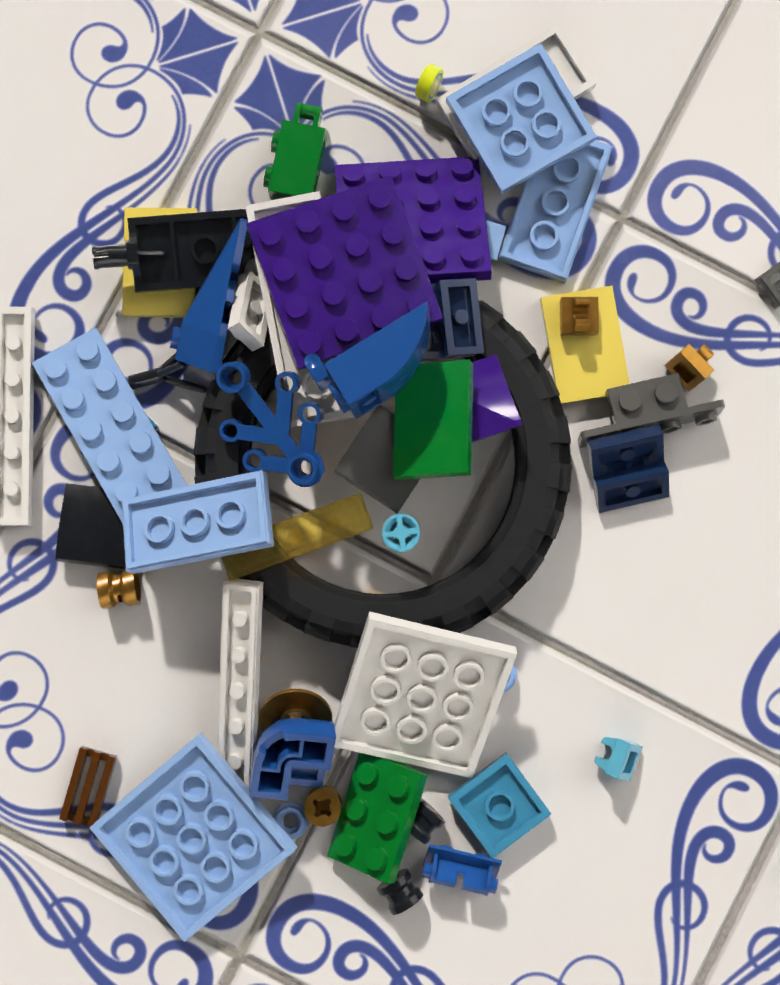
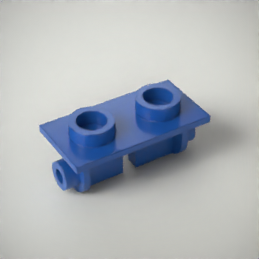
M429 844L423 862L422 877L429 879L428 883L455 888L457 876L463 877L462 890L487 896L488 893H496L498 885L496 877L502 860L490 858L485 854H472L455 850L446 845L437 846Z

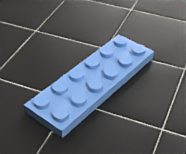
M96 327L32 362L122 523V499L188 486Z

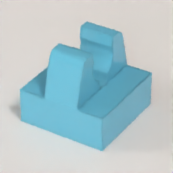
M604 737L601 743L611 748V757L605 759L596 756L594 762L605 771V774L616 779L630 781L643 746L619 738Z

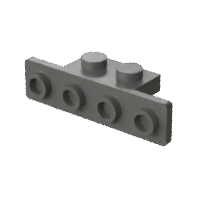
M679 373L609 388L605 394L614 424L582 431L577 441L581 448L588 446L587 441L655 425H659L663 434L681 429L682 424L695 422L697 426L710 424L717 420V416L725 408L724 400L688 407Z

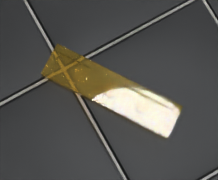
M358 493L273 524L274 547L223 556L221 558L228 578L232 581L372 530L374 527L362 494Z

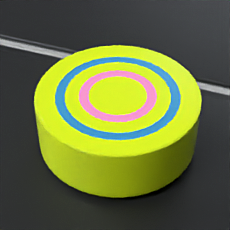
M433 64L425 67L416 86V98L426 103H430L434 99L443 79L444 70Z

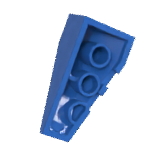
M240 218L186 312L181 328L175 326L173 328L170 348L177 349L175 359L211 373L217 374L222 362L228 332L229 312L234 300L236 277L240 268L248 219Z

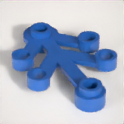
M234 361L221 365L216 374L218 386L227 393L237 392L263 426L245 425L239 419H228L223 421L219 427L221 438L227 442L245 440L278 445L286 456H267L264 450L254 448L248 450L243 455L242 463L244 468L249 472L267 470L287 473L290 480L300 487H310L317 484L322 479L325 470L322 457L315 452L317 424L324 418L322 405L312 401L303 404L299 408L298 416L302 422L299 446L290 435L294 393L300 389V377L292 371L282 372L276 377L275 388L278 393L275 416L251 385L250 371L245 364ZM234 370H238L241 374V381L238 384L232 380ZM286 376L290 377L293 381L291 390H287L283 386V379ZM309 406L316 410L317 416L314 421L308 419L306 415V410ZM230 423L237 428L235 437L230 436L227 428ZM253 453L257 454L260 458V465L258 467L251 463L250 458ZM303 461H308L311 464L312 471L310 474L302 471L301 464Z

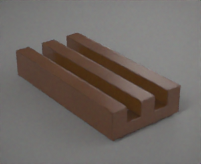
M84 746L79 748L59 820L73 821V824H84L89 828L100 819L117 760L116 755ZM87 756L92 757L77 812H71ZM100 760L106 761L92 813L89 817L85 815Z

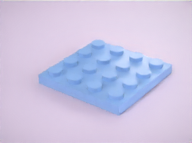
M202 732L89 827L184 942L295 852L298 847L262 803L255 797H249V788Z

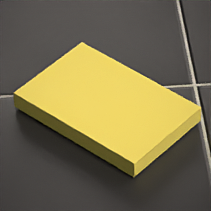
M124 207V244L125 240H129L127 218L198 213L197 208ZM128 266L123 267L122 315L124 317L184 318L197 295V288L135 293L133 271L129 270Z
M613 286L540 298L553 380L560 393L561 404L605 398L607 389L630 384ZM561 297H598L599 333L597 335L560 336Z

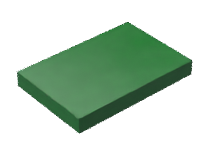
M470 359L420 364L412 379L395 395L393 477L396 480L471 476L473 363Z

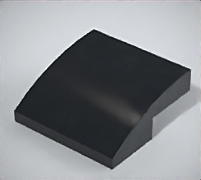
M66 483L58 528L56 561L126 569L123 523L102 487Z

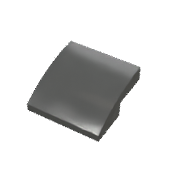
M379 405L375 408L340 460L334 473L398 514L420 479L396 480L393 477L395 414Z

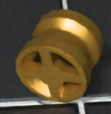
M330 785L314 787L309 791L304 803L306 818L316 826L325 827L331 825L340 815L341 796Z

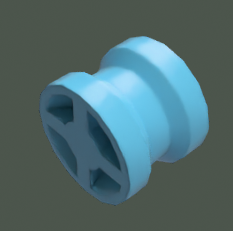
M398 513L386 520L382 528L384 543L396 552L411 550L420 539L418 522L407 514Z

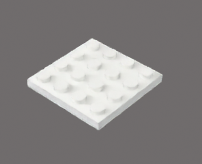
M369 612L334 723L336 733L334 747L473 778L517 657L516 647Z

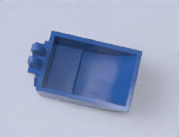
M428 301L324 365L316 354H308L305 357L304 364L320 391L329 388L343 413L351 410L355 419H358L394 397L412 379L423 361L429 342L430 315Z

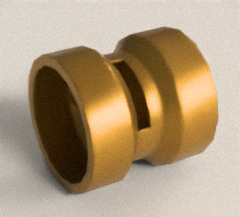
M126 569L119 575L113 574L110 571L99 572L97 574V594L101 608H114L116 604L121 602L128 606L139 605L141 603L139 574H130L126 572Z

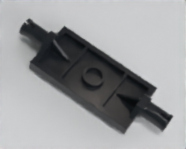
M246 209L127 218L129 240H125V244L92 246V255L94 257H103L93 258L94 269L128 266V269L133 271L135 293L201 288L240 218L248 219ZM248 230L236 281L238 276L244 273L246 263L255 257Z

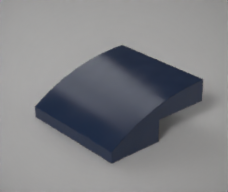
M476 278L439 280L437 283L431 284L443 319L430 325L429 342L422 362L484 354Z
M659 425L587 441L592 484L599 513L670 497L669 470L664 462V434Z

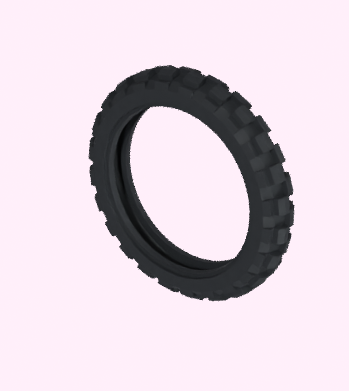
M479 301L484 354L462 358L465 360L470 359L471 362L497 354L509 391L522 421L521 426L511 429L515 459L514 480L507 508L495 533L470 562L449 577L424 588L396 594L362 593L331 584L298 564L282 548L274 536V547L221 557L234 578L263 582L262 607L281 621L292 625L308 635L352 648H358L369 612L461 633L495 614L513 599L515 594L530 581L544 561V557L553 540L556 539L565 514L564 509L567 496L570 492L572 465L568 420L559 398L560 393L549 370H546L536 354V349L521 331H517L503 318L504 315L484 301ZM268 327L263 347L252 352L243 342L237 340L222 360L223 364L234 361L245 364L250 371L251 385L265 403L275 388V379L277 377ZM234 370L232 380L237 384L241 381V374L238 370ZM215 377L211 381L204 398L199 425L196 428L193 454L195 455V484L250 473L244 468L242 458L245 452L252 449L253 441L238 440L227 442L221 438L219 427L223 421L232 418L241 420L245 425L256 426L258 419L237 392L227 393L218 386ZM230 423L227 428L230 436L235 437L237 428Z

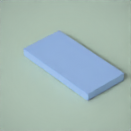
M595 140L526 180L497 260L565 283L613 146Z
M263 470L122 499L126 572L130 574L274 547L267 473Z

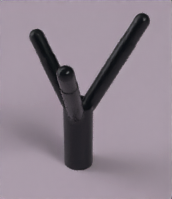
M176 353L159 368L128 376L129 385L132 390L163 382L201 393L207 392V387L167 376L186 367L184 362L176 363L178 361L175 359Z

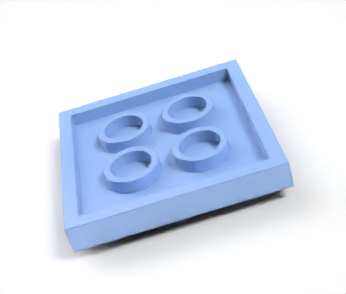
M542 43L446 97L449 109L500 195L589 145L597 137Z

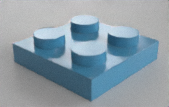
M507 752L448 795L450 802L491 858L497 856L551 815L549 809Z

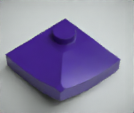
M497 354L472 362V443L522 425Z

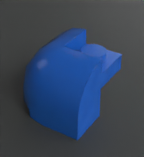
M289 718L280 719L266 728L259 738L254 751L249 782V797L287 800L289 785L323 787L325 772L331 769L336 741L334 722Z

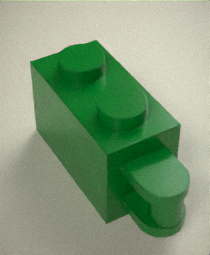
M297 102L293 121L282 120L280 131H274L271 152L275 153L273 166L267 165L263 186L268 188L271 200L316 192L327 142L326 128L320 127L323 107ZM301 119L312 120L313 124H302Z

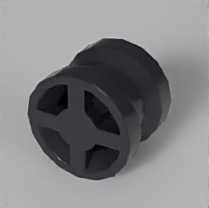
M421 798L410 833L426 845L431 839L432 831L435 828H441L446 822L429 803Z
M408 868L398 871L395 883L386 884L382 882L377 887L380 896L387 898L389 902L388 909L392 915L406 911L423 897L421 889L415 887L411 882L412 875Z

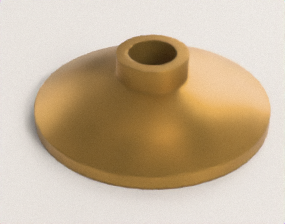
M288 689L272 695L263 703L259 711L258 723L263 733L266 728L280 719L305 718L332 721V711L329 704L320 695L304 689Z

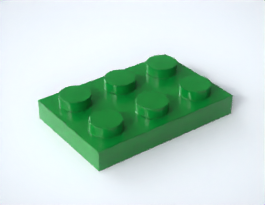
M359 753L327 856L386 884L395 883L428 774L393 760Z

